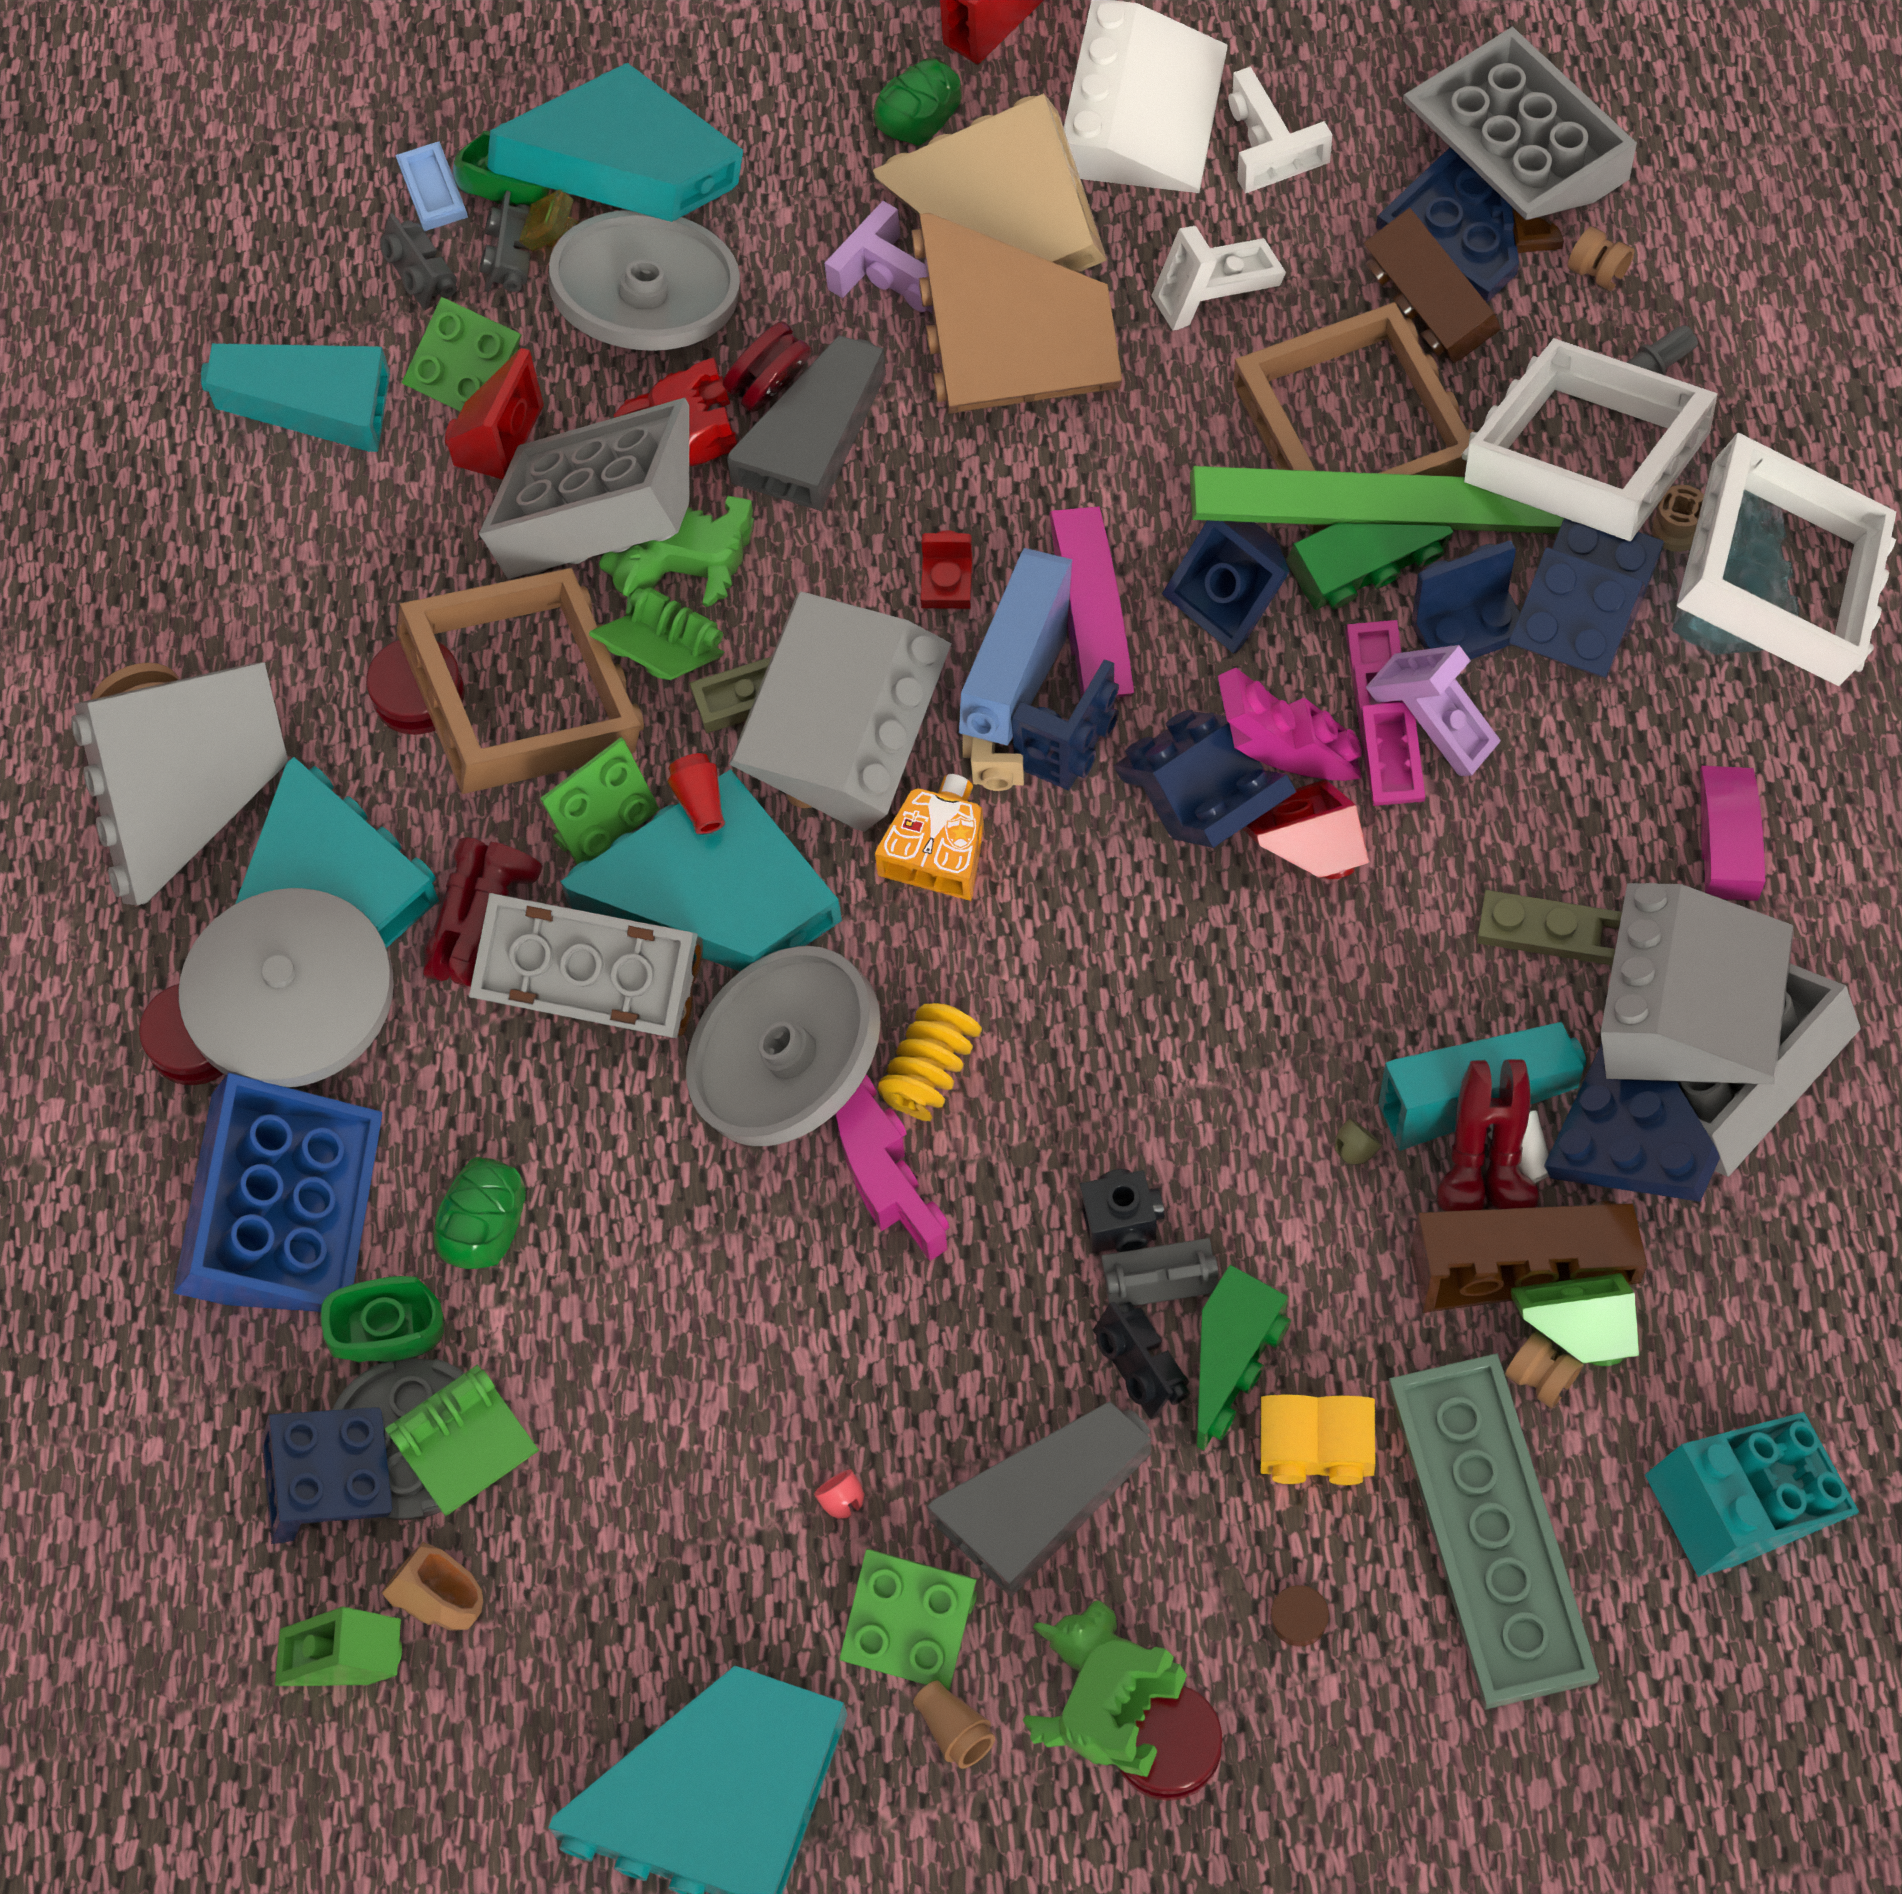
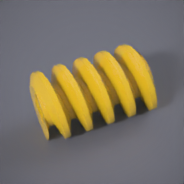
M939 1003L924 1004L918 1007L915 1014L916 1021L907 1028L905 1034L907 1039L900 1042L897 1047L896 1054L898 1057L890 1060L887 1067L888 1075L880 1079L877 1087L880 1096L888 1105L922 1121H931L932 1119L931 1113L925 1108L926 1105L941 1108L945 1103V1098L935 1090V1087L951 1090L954 1086V1080L944 1070L961 1072L964 1063L954 1052L967 1055L972 1051L973 1045L963 1035L978 1037L982 1031L979 1023L953 1006Z

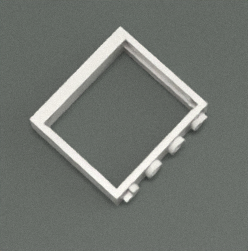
M1553 338L1539 357L1533 356L1523 377L1520 380L1514 379L1502 403L1499 406L1493 405L1481 429L1478 432L1470 433L1469 446L1462 453V459L1467 461L1464 482L1631 542L1710 434L1718 393ZM1554 390L1668 428L1623 489L1508 449Z
M1737 433L1712 462L1677 607L1840 686L1854 671L1860 672L1863 670L1867 656L1874 650L1873 644L1870 643V638L1882 611L1881 607L1877 606L1879 595L1889 577V571L1885 569L1887 557L1896 542V539L1891 537L1896 511ZM1744 489L1854 544L1835 635L1723 580Z

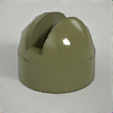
M1349 1117L1335 1137L1334 1149L1345 1163L1359 1165L1373 1158L1383 1145L1366 1128Z

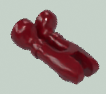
M465 837L458 840L453 852L456 873H450L446 884L447 891L431 936L424 947L423 974L426 978L439 981L448 980L450 976L455 984L471 987L489 893L508 896L510 892L507 887L510 883L530 884L536 882L543 866L535 858L510 846L492 841L488 846L478 839Z
M1507 1059L1503 1061L1500 1074L1499 1098H1491L1492 1079L1488 1062L1486 1060L1470 1061L1463 1076L1459 1092L1455 1138L1451 1152L1454 1166L1446 1173L1437 1187V1203L1443 1210H1483L1485 1195L1499 1209L1537 1207L1539 1189L1533 1180L1523 1174L1518 1167V1164L1522 1161L1523 1147L1521 1145L1530 1113V1081L1524 1060ZM1493 1124L1492 1140L1489 1147L1490 1163L1485 1175V1181L1483 1182L1481 1166H1483L1485 1159L1486 1133L1489 1125Z

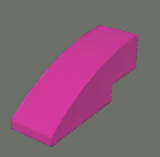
M1701 766L1702 859L1704 860L1705 893L1721 899L1758 901L1765 884V860L1761 808L1754 768Z

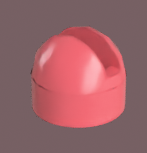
M851 1469L830 1478L814 1493L822 1508L830 1516L837 1519L849 1518L851 1511L848 1504H851L858 1511L862 1507L864 1500L861 1483Z

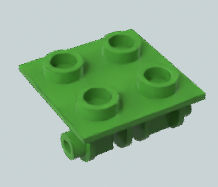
M441 297L402 380V384L461 412L465 402L520 349L518 343L522 334Z
M639 587L633 592L630 604L635 607L634 613L589 632V636L605 644L611 653L622 657H629L645 666L648 673L661 679H675L722 657L725 653L717 648L722 640L723 632L718 630L716 622L693 612L688 607L681 609L679 602L675 600L670 602L669 597L651 587L646 589Z
M622 737L540 798L558 831L553 835L554 841L562 851L566 852L568 850L576 865L584 861H592L607 851L617 838L630 833L660 810Z
M478 1364L385 1428L387 1434L445 1517L539 1451L496 1391L495 1385L483 1369L481 1370Z
M867 1548L839 1660L925 1685L938 1680L949 1691L968 1614L972 1613L976 1602L977 1591H974L977 1579Z

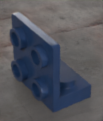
M1511 540L1497 545H1482L1471 554L1449 562L1446 560L1437 561L1418 574L1411 625L1424 650L1460 645L1471 660L1510 646L1509 641L1520 615V611L1508 591L1516 548Z
M1106 659L1103 660L1068 721L1063 720L1059 714L1049 708H1035L1026 703H1020L1012 717L1014 754L1023 755L1024 772L1068 791L1077 776L1085 778L1088 775L1096 757V750L1093 749L1100 736L1108 738L1111 735L1119 716V711L1114 709L1119 684L1114 682L1113 662Z
M380 1408L269 1414L261 1442L271 1544L294 1541L301 1523L378 1518L390 1515L392 1499L383 1418Z

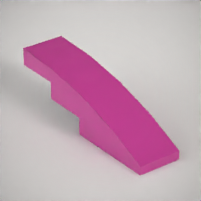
M1100 506L1050 511L1054 554L1072 559L1067 625L1071 656H1076L1081 698L1104 659L1114 663V682L1119 684L1117 697L1132 696L1134 694L1126 632L1110 547Z
M1397 620L1347 624L1345 631L1362 749L1373 806L1425 802L1418 734L1414 715L1403 700L1377 703L1365 688L1395 653H1401Z

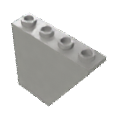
M265 662L246 664L74 704L76 715L71 717V727L77 744L79 746L84 745L89 766L84 767V780L89 794L92 797H97L101 816L96 818V828L102 845L104 847L109 846L114 865L109 867L108 870L109 881L115 896H121L123 904L141 905L147 903L288 762Z

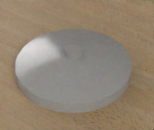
M630 210L600 214L573 226L558 240L551 253L549 262V291L558 311L567 321L583 333L614 346L656 351L692 345L719 331L733 315L738 302L740 272L734 255L725 243L711 231L683 217L669 222Z
M303 888L273 890L249 897L233 905L215 918L197 938L187 955L180 976L179 1005L181 1016L195 1046L204 1058L225 1075L232 1073L287 1088L299 1087L320 1081L339 1072L356 1060L371 1045L384 1025L390 1010L394 988L393 969L389 954L379 932L372 922L351 903L332 894Z
M798 946L783 949L764 956L744 968L711 1001L698 1022L690 1043L687 1056L686 1079L689 1095L697 1112L724 1137L749 1146H771L789 1142L804 1136L825 1123L855 1093L875 1055L880 1033V1010L872 985L849 960L832 950L822 947Z

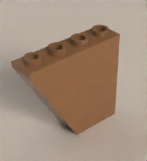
M932 213L920 214V229L911 230L915 259L924 258L927 277L919 278L920 295L923 307L932 306L934 325L926 326L930 355L939 354L941 372L933 373L937 403L946 401L948 414L1120 388L1122 374L1108 284Z

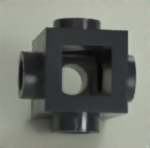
M1116 1169L1104 1173L1098 1180L1080 1183V1205L1092 1253L1116 1249L1118 1252L1141 1249L1149 1241L1156 1240L1157 1220L1165 1219L1164 1208L1159 1188L1148 1187L1144 1170L1130 1172L1127 1169Z

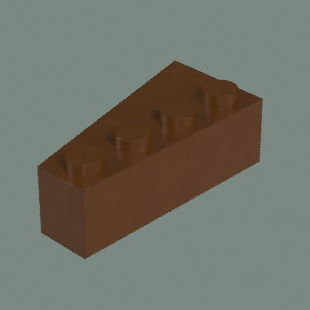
M1599 1201L1583 1206L1418 1213L1410 1251L1422 1313L1513 1301L1511 1288L1621 1273L1629 1285L1639 1284L1647 1268V1260L1633 1203L1616 1204L1614 1201Z

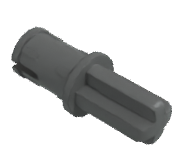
M1689 326L1676 327L1651 346L1648 344L1640 346L1637 351L1638 354L1626 363L1666 375V369L1695 349L1698 345V340Z

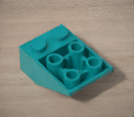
M1805 1412L1683 1443L1645 1474L1698 1577L1737 1566L1859 1513L1857 1506Z

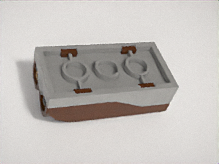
M489 893L469 997L677 1038L685 1033L690 1020L693 1004L692 989L701 965L703 940L701 937H698L697 933Z

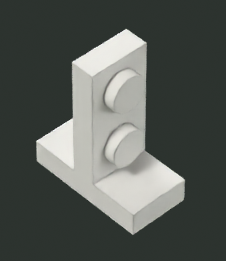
M1251 66L1234 72L1233 93L1228 96L1229 106L1234 118L1237 121L1244 120L1246 123L1248 138L1252 147L1239 152L1237 180L1245 194L1330 163L1332 133L1325 121L1289 133Z
M1196 226L1185 227L1178 230L1151 297L1174 331L1191 324L1200 301L1280 286L1286 271L1264 238L1210 248Z

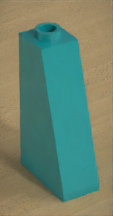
M212 343L209 363H203L201 368V385L205 392H209L215 409L368 452H378L390 378V370L382 347Z
M1558 1022L1386 1062L1378 1105L1398 1150L1401 1151L1455 1132L1461 1082L1470 1061L1486 1060L1488 1062L1492 1079L1491 1098H1499L1501 1067L1503 1061L1507 1059H1522L1525 1061L1530 1081V1105L1578 1088L1583 1070L1587 1064L1585 1053L1579 1040L1576 1037L1569 1038L1563 1023Z

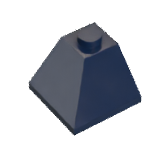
M1207 520L1165 587L1162 595L1234 654L1242 648L1290 570L1277 540L1257 523Z

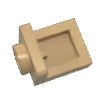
M963 734V758H971L973 784L983 785L986 789L993 791H1004L1010 789L1012 785H1024L1022 754L995 753V742Z

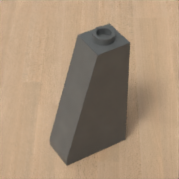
M839 335L730 451L727 461L731 483L822 511L886 376L884 348L877 347L867 340H853Z
M1109 1401L938 1496L927 1506L929 1520L1005 1593L1012 1597L1151 1455V1438L1148 1436L1150 1429L1135 1412L1128 1408L1121 1412Z

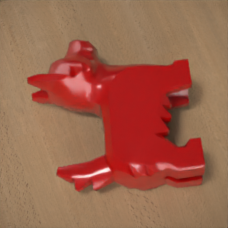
M714 357L698 362L686 371L668 374L651 388L650 393L626 399L624 404L613 415L616 418L685 398L689 404V467L708 462L724 454H729L739 442L736 432H732L725 407L707 411L715 403L721 406L730 404L728 391L723 387V377L719 376V367Z

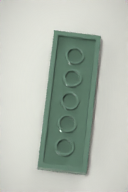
M1498 1353L1389 1378L1388 1388L1484 1710L1597 1683L1600 1678Z

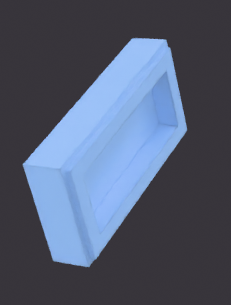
M440 141L396 155L399 168L424 231L468 218Z

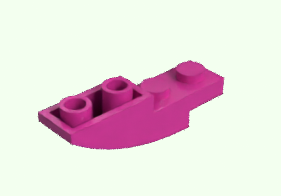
M1237 668L1218 675L1226 719L1230 723L1234 748L1268 766L1294 774L1338 781L1362 778L1358 758L1362 756L1360 742L1351 729H1345L1337 723L1329 712L1320 710L1306 698L1299 699L1290 704H1287L1284 700H1278L1259 681H1253Z
M866 1074L855 1093L835 1114L847 1166L865 1207L881 1232L900 1220L928 1260L931 1261L948 1250L945 1232L950 1228L948 1221L933 1201L925 1204L915 1191L919 1187L918 1181L908 1165L903 1160H900L905 1156L902 1137L907 1135L906 1130L899 1117L891 1108L883 1111L873 1097L877 1095V1092Z

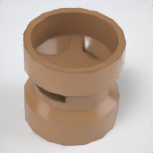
M1590 226L1575 244L1567 266L1568 269L1580 276L1585 274L1591 275L1595 278L1597 285L1612 291L1616 284L1611 282L1613 275L1620 279L1623 278L1631 265L1635 250L1623 242L1613 243L1607 240L1605 232Z
M1689 485L1672 486L1658 503L1656 516L1652 524L1653 537L1665 542L1663 548L1676 552L1691 549L1704 494L1699 489Z
M1536 1330L1515 1355L1505 1372V1376L1518 1385L1527 1384L1530 1387L1534 1386L1537 1399L1552 1409L1562 1398L1559 1396L1562 1389L1566 1388L1568 1390L1584 1364L1571 1354L1557 1355V1351L1553 1349L1552 1341Z

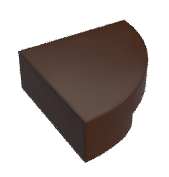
M1512 207L1513 234L1518 253L1563 249V236L1554 223L1550 225L1539 217L1525 220Z

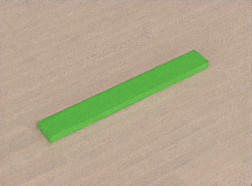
M1194 466L1190 472L1192 520L1334 525L1336 523L1450 526L1452 530L1558 534L1564 518L1465 483V477Z

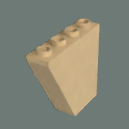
M1044 93L1039 96L1024 97L1008 110L996 115L979 117L971 123V126L954 134L939 135L933 138L927 146L911 153L894 155L887 160L886 164L873 169L875 178L893 196L919 216L923 213H932L1078 273L1107 260L1058 110Z

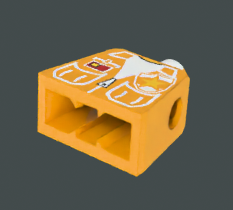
M947 774L943 778L938 793L919 788L913 789L909 793L876 849L875 859L878 876L971 901L975 887L984 822L982 807L976 803L968 802L973 789V785L968 779L956 774Z

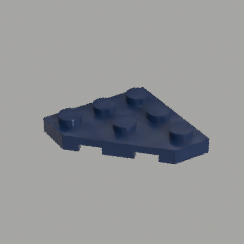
M1451 147L1377 216L1376 228L1381 230L1410 207L1486 303L1517 275L1519 257L1513 234L1512 206Z
M1601 1043L1544 1167L1551 1179L1701 1202L1718 1164L1720 1155L1676 1081L1606 1079Z

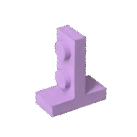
M882 201L824 263L827 287L829 291L844 298L857 282L867 274L870 281L878 288L883 290L891 288L904 296L907 303L913 309L919 312L927 310L932 313V306H922L919 278L927 277L925 264L893 245L900 237L897 208Z
M1460 645L1395 653L1365 688L1377 703L1403 700L1459 776L1473 775L1501 740L1455 679L1471 660Z

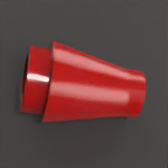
M704 753L690 754L675 760L668 768L671 776L667 782L691 820L696 834H708L719 830L725 825L721 809L717 765L711 763L708 755Z

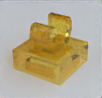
M559 189L531 204L519 242L531 251H535L547 244L554 248L558 240L579 223L576 219L569 217L574 200Z

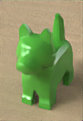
M727 496L725 509L728 513L713 520L711 515H704L701 510L693 511L691 507H688L679 532L664 541L651 540L636 544L619 553H613L612 551L604 553L598 565L602 571L613 577L612 581L616 590L627 597L626 615L634 613L635 607L630 604V599L637 588L646 589L651 587L654 589L663 575L671 571L708 578L702 602L705 607L713 605L719 599L727 598L726 589L732 586L731 575L736 573L738 567L742 565L743 548L750 543L754 529L752 501Z
M1098 1600L1093 1601L1081 1615H1066L1055 1626L1041 1622L1035 1623L1033 1628L1050 1641L1049 1647L1058 1653L1061 1659L1078 1671L1079 1674L1061 1716L1041 1717L1026 1715L1023 1718L1024 1724L1029 1732H1031V1741L1034 1744L1044 1742L1046 1747L1067 1745L1094 1764H1114L1124 1772L1147 1777L1157 1749L1154 1745L1145 1743L1136 1747V1738L1139 1731L1136 1721H1144L1145 1715L1143 1710L1151 1708V1698L1178 1699L1187 1677L1182 1666L1178 1663H1173L1174 1656L1164 1648L1154 1647L1153 1649H1145L1127 1639L1116 1636L1114 1634L1117 1628L1115 1613L1106 1604Z

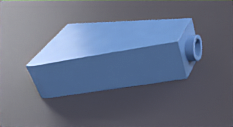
M1024 548L1021 552L961 691L960 734L1008 746L1013 737L1012 717L1021 702L1031 705L1066 641L1072 559Z

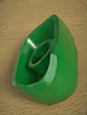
M926 58L914 64V66H909L904 73L894 77L883 88L876 99L873 110L876 127L894 139L917 146L923 144L943 127L960 104L962 87L959 75L948 64L935 58Z
M483 131L456 155L453 163V176L455 183L464 193L474 194L501 204L505 192L509 191L511 192L510 206L522 204L529 207L541 205L549 194L550 188L496 174L487 168L490 131Z
M475 1157L457 1175L438 1209L433 1231L434 1248L446 1263L464 1269H480L498 1265L514 1239L526 1196L523 1178L514 1167L495 1159Z
M384 1277L349 1285L330 1293L324 1299L321 1308V1325L324 1341L334 1358L356 1362H392L409 1359L434 1349L440 1343L444 1334L445 1319L441 1304L436 1296L417 1277Z

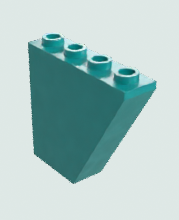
M625 63L490 130L487 168L496 174L673 222L722 196L738 185L743 149L629 63Z
M293 757L286 763L235 904L249 897L279 889L303 888L326 892L351 903L359 909L375 926L387 948L439 901L432 884L436 881V877L430 868L419 858L415 857L410 861L400 852L402 850L400 843L386 828L381 826L375 830L366 822L368 817L355 800L349 796L342 800L332 791L334 789L332 782L319 768L313 766L308 770Z
M731 769L718 777L721 809L725 825L719 830L708 834H696L693 824L680 803L668 805L661 809L651 822L634 833H626L613 842L610 849L592 861L579 863L569 872L566 878L560 881L566 901L572 909L697 933L698 937H701L703 940L702 958L739 972L771 953L787 948L806 946L842 921L839 899Z
M733 1666L552 1817L548 1828L556 1839L562 1841L559 1849L564 1853L592 1862L595 1853L616 1860L614 1865L616 1871L642 1881H647L650 1872L671 1879L668 1888L678 1894H704V1892L710 1894H783L848 1716L844 1702L738 1666Z

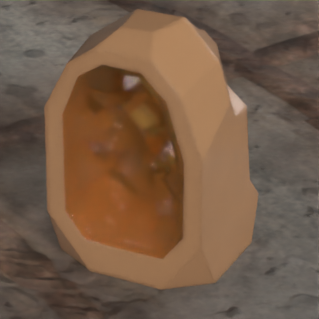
M422 1542L410 1554L381 1591L392 1606L402 1608L423 1623L428 1625L437 1624L449 1631L468 1630L482 1612V1590L472 1573L442 1549Z

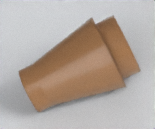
M936 1680L927 1684L915 1696L913 1704L922 1714L947 1762H955L961 1769L968 1768L981 1760L992 1748L995 1736L990 1731L991 1722L948 1691L940 1681Z

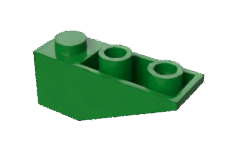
M1336 523L1294 543L1286 562L1314 610L1328 604L1335 610L1353 601L1358 596L1357 590L1373 583L1376 589L1382 588L1398 579L1402 575L1401 569L1415 562L1418 568H1423L1439 560L1445 554L1443 549L1451 538L1453 531L1450 526Z
M1232 1265L1228 1266L1202 1309L1197 1447L1203 1451L1212 1437L1220 1441L1224 1438L1237 1413L1236 1410L1230 1408L1240 1390L1246 1394L1253 1390L1264 1368V1365L1258 1362L1267 1345L1275 1349L1279 1346L1291 1323V1319L1285 1316L1288 1302L1287 1295Z

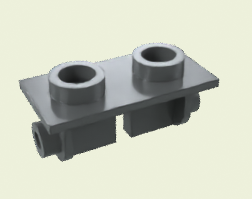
M509 191L505 192L499 208H490L486 221L485 234L492 236L491 245H485L479 266V272L487 274L484 292L490 291L493 282L503 284V287L508 291L516 292L521 290L522 285H525L528 279L531 252L516 249L514 246L530 250L536 218L532 213V209L527 205L510 206L511 192Z
M393 213L389 214L384 235L380 240L381 252L384 259L388 263H392L402 277L407 293L414 295L423 310L429 308L431 297L439 294L443 298L451 297L457 290V278L442 257L434 258L437 250L421 225L412 221H404L400 224Z
M1210 1238L1101 1255L1109 1304L1115 1302L1118 1307L1127 1302H1132L1133 1306L1211 1294L1217 1286L1218 1267L1216 1257L1212 1254Z

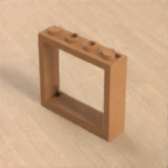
M1395 302L1235 359L1234 387L1278 469L1316 471L1268 381L1388 339L1448 448L1382 471L1380 474L1465 477L1467 461L1462 459V453L1469 446L1470 433L1474 432V430L1471 428L1466 429L1460 418V409L1454 394L1451 391L1445 392L1439 381V372L1434 358L1430 354H1424L1418 344V333L1413 321L1410 318L1404 319ZM1307 524L1312 534L1332 526Z
M572 568L400 603L397 636L462 794L582 767L620 737L626 742L631 754L636 751L639 732L644 730L641 710L636 703L631 704L626 693V678L621 665L613 663L605 644L589 636L591 630L603 625L596 624L591 613L592 602L589 591L585 586L579 585ZM561 607L610 720L480 748L434 634Z

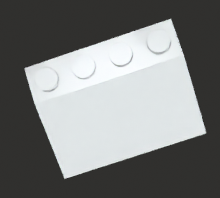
M1091 0L1064 124V131L1080 179L1200 193L1228 45L1138 3L1115 0Z

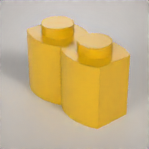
M1269 1395L1261 1397V1474H1272V1480L1281 1484H1299L1306 1481V1475L1329 1476V1481L1337 1485H1356L1363 1482V1477L1374 1476V1398L1362 1396H1325L1317 1398L1304 1395Z

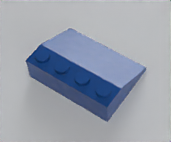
M228 1073L211 1094L173 1293L230 1306L321 1312L322 1303L330 1293L353 1285L383 1112Z

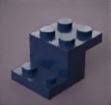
M1564 518L1553 548H1545L1509 644L1607 680L1624 636L1628 638L1665 542L1637 532L1630 542Z
M1186 710L1175 715L1166 722L1167 730L1155 738L1145 737L1131 744L1125 750L1127 756L1113 765L1124 783L1143 787L1165 829L1173 839L1211 848L1216 847L1296 792L1287 774L1266 771L1259 761L1234 748L1230 723L1227 722L1226 716L1216 715L1212 712L1201 713Z

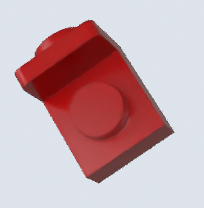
M950 530L922 534L921 608L971 609L972 536Z

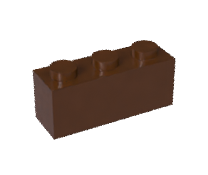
M1410 207L1363 243L1371 258L1365 263L1367 269L1381 286L1389 282L1398 294L1392 298L1393 301L1397 304L1405 318L1412 320L1417 317L1426 328L1420 335L1437 357L1445 352L1450 360L1456 363L1501 330L1493 310Z

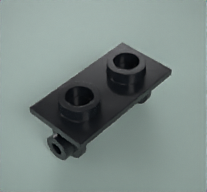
M1111 1302L1093 1328L1098 1347L1106 1358L1113 1361L1124 1378L1130 1398L1136 1404L1141 1405L1149 1419L1152 1420L1158 1415L1168 1400L1171 1405H1176L1190 1395V1391L1186 1387L1189 1380L1168 1350L1153 1357L1150 1355L1149 1350L1159 1347L1162 1340L1149 1322L1143 1309L1135 1308L1132 1302H1127L1120 1307L1115 1302Z

